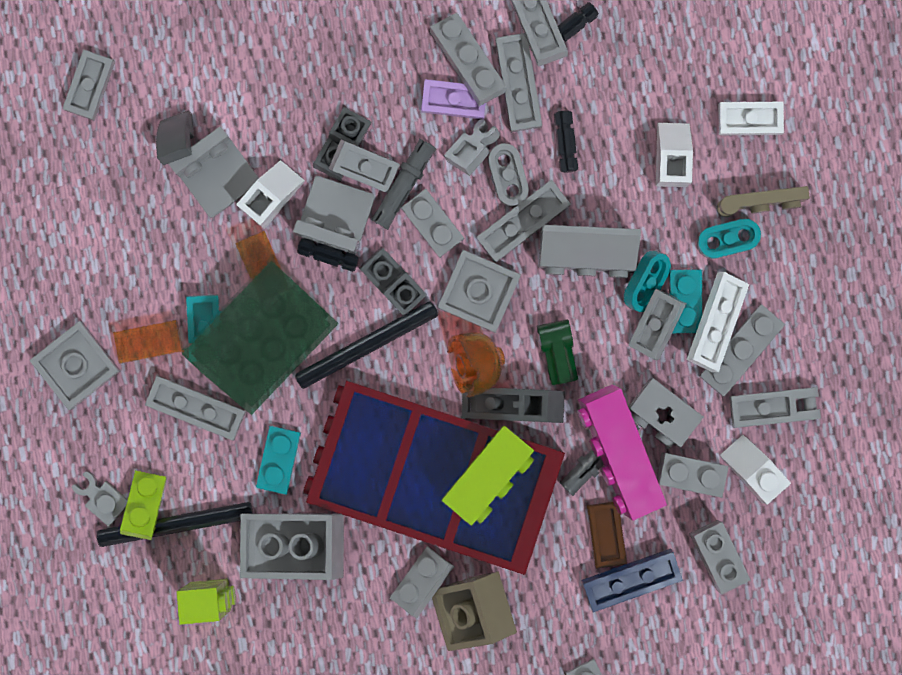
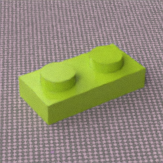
M135 470L120 534L152 540L167 477Z

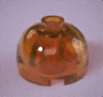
M466 332L451 336L448 341L447 353H454L457 371L452 368L451 371L458 390L462 394L468 392L466 397L480 395L489 391L499 381L502 365L505 364V356L502 349L497 347L495 342L485 334Z

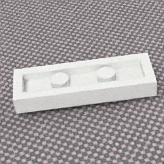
M717 272L687 357L688 361L710 372H719L749 284L726 272Z

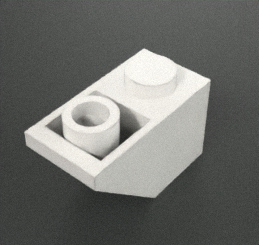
M657 123L656 186L688 187L692 183L693 168L690 124Z
M280 160L251 186L236 205L265 229L305 180Z

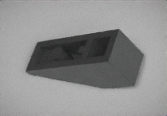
M463 387L461 418L563 423L565 391Z

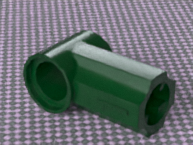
M569 320L537 325V332L541 340V351L545 353L551 386L578 380L572 351L574 343Z

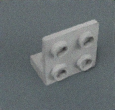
M221 126L192 146V155L169 163L172 170L182 179L210 218H214L243 197L259 179Z
M316 176L301 220L296 221L293 232L297 236L356 255L375 196L372 193Z

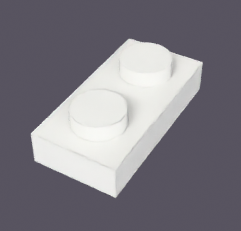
M720 102L718 104L719 135H782L784 133L783 102Z

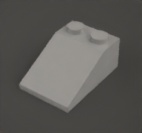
M326 513L241 514L240 578L334 580L344 577V515Z

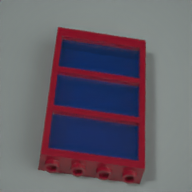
M347 380L344 386L338 385L333 403L338 404L335 415L328 416L323 433L328 434L324 447L319 445L314 456L313 463L318 465L314 477L309 475L304 486L303 494L308 495L306 503L525 575L565 453L520 438L534 450L530 456L535 460L523 474L519 471L515 473L510 479V482L514 485L502 499L496 496L489 504L493 510L481 524L475 521L471 526L441 500L496 435L498 430Z

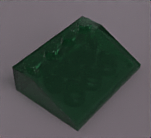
M269 258L182 349V355L210 381L252 415L339 323Z

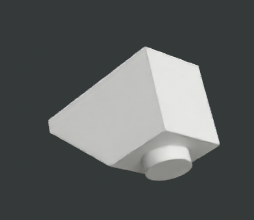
M744 435L740 436L719 455L763 504L768 505L791 484L775 464Z

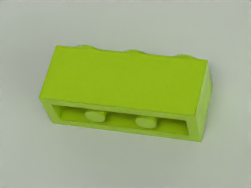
M503 425L441 501L471 526L475 521L481 524L493 510L489 504L494 498L498 496L502 499L514 484L510 482V479L515 473L519 471L523 474L535 459L530 455L534 450Z
M228 579L190 582L176 591L179 625L220 621L231 611L232 605L236 604L234 585L229 586Z

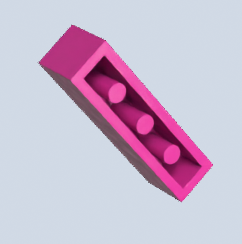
M612 384L578 399L581 407L578 410L579 418L583 426L590 429L593 438L589 439V442L596 457L601 456L605 466L601 468V472L607 485L613 486L616 496L612 499L620 515L624 514L634 521L667 506L621 388Z

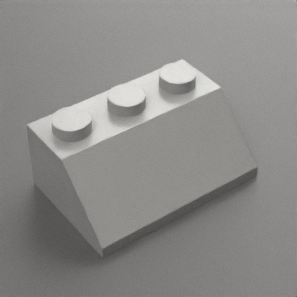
M543 225L540 230L539 268L546 269L545 274L564 275L566 269L577 270V276L595 277L596 271H609V277L628 278V272L633 273L636 271L641 229Z

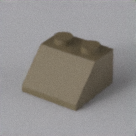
M499 571L478 575L439 587L432 597L448 651L490 645L517 633Z

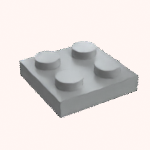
M462 250L438 305V309L496 333L521 275Z
M82 321L76 323L29 360L68 410L75 408L121 371Z

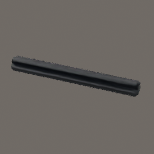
M431 301L419 306L406 315L395 319L299 371L295 375L299 386L302 389L309 387L436 318L438 311Z
M250 502L160 518L157 519L153 537L241 521V514H253V508ZM121 526L98 530L96 535L99 547L143 540V538L120 534Z

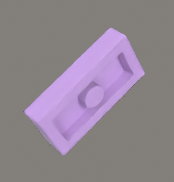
M425 79L421 113L484 120L486 103L478 106L464 84Z

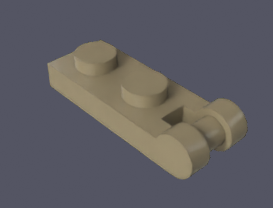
M808 186L729 195L718 202L717 212L722 217H730L740 209L750 208L751 214L769 212V206L782 204V210L801 208V202L810 199Z

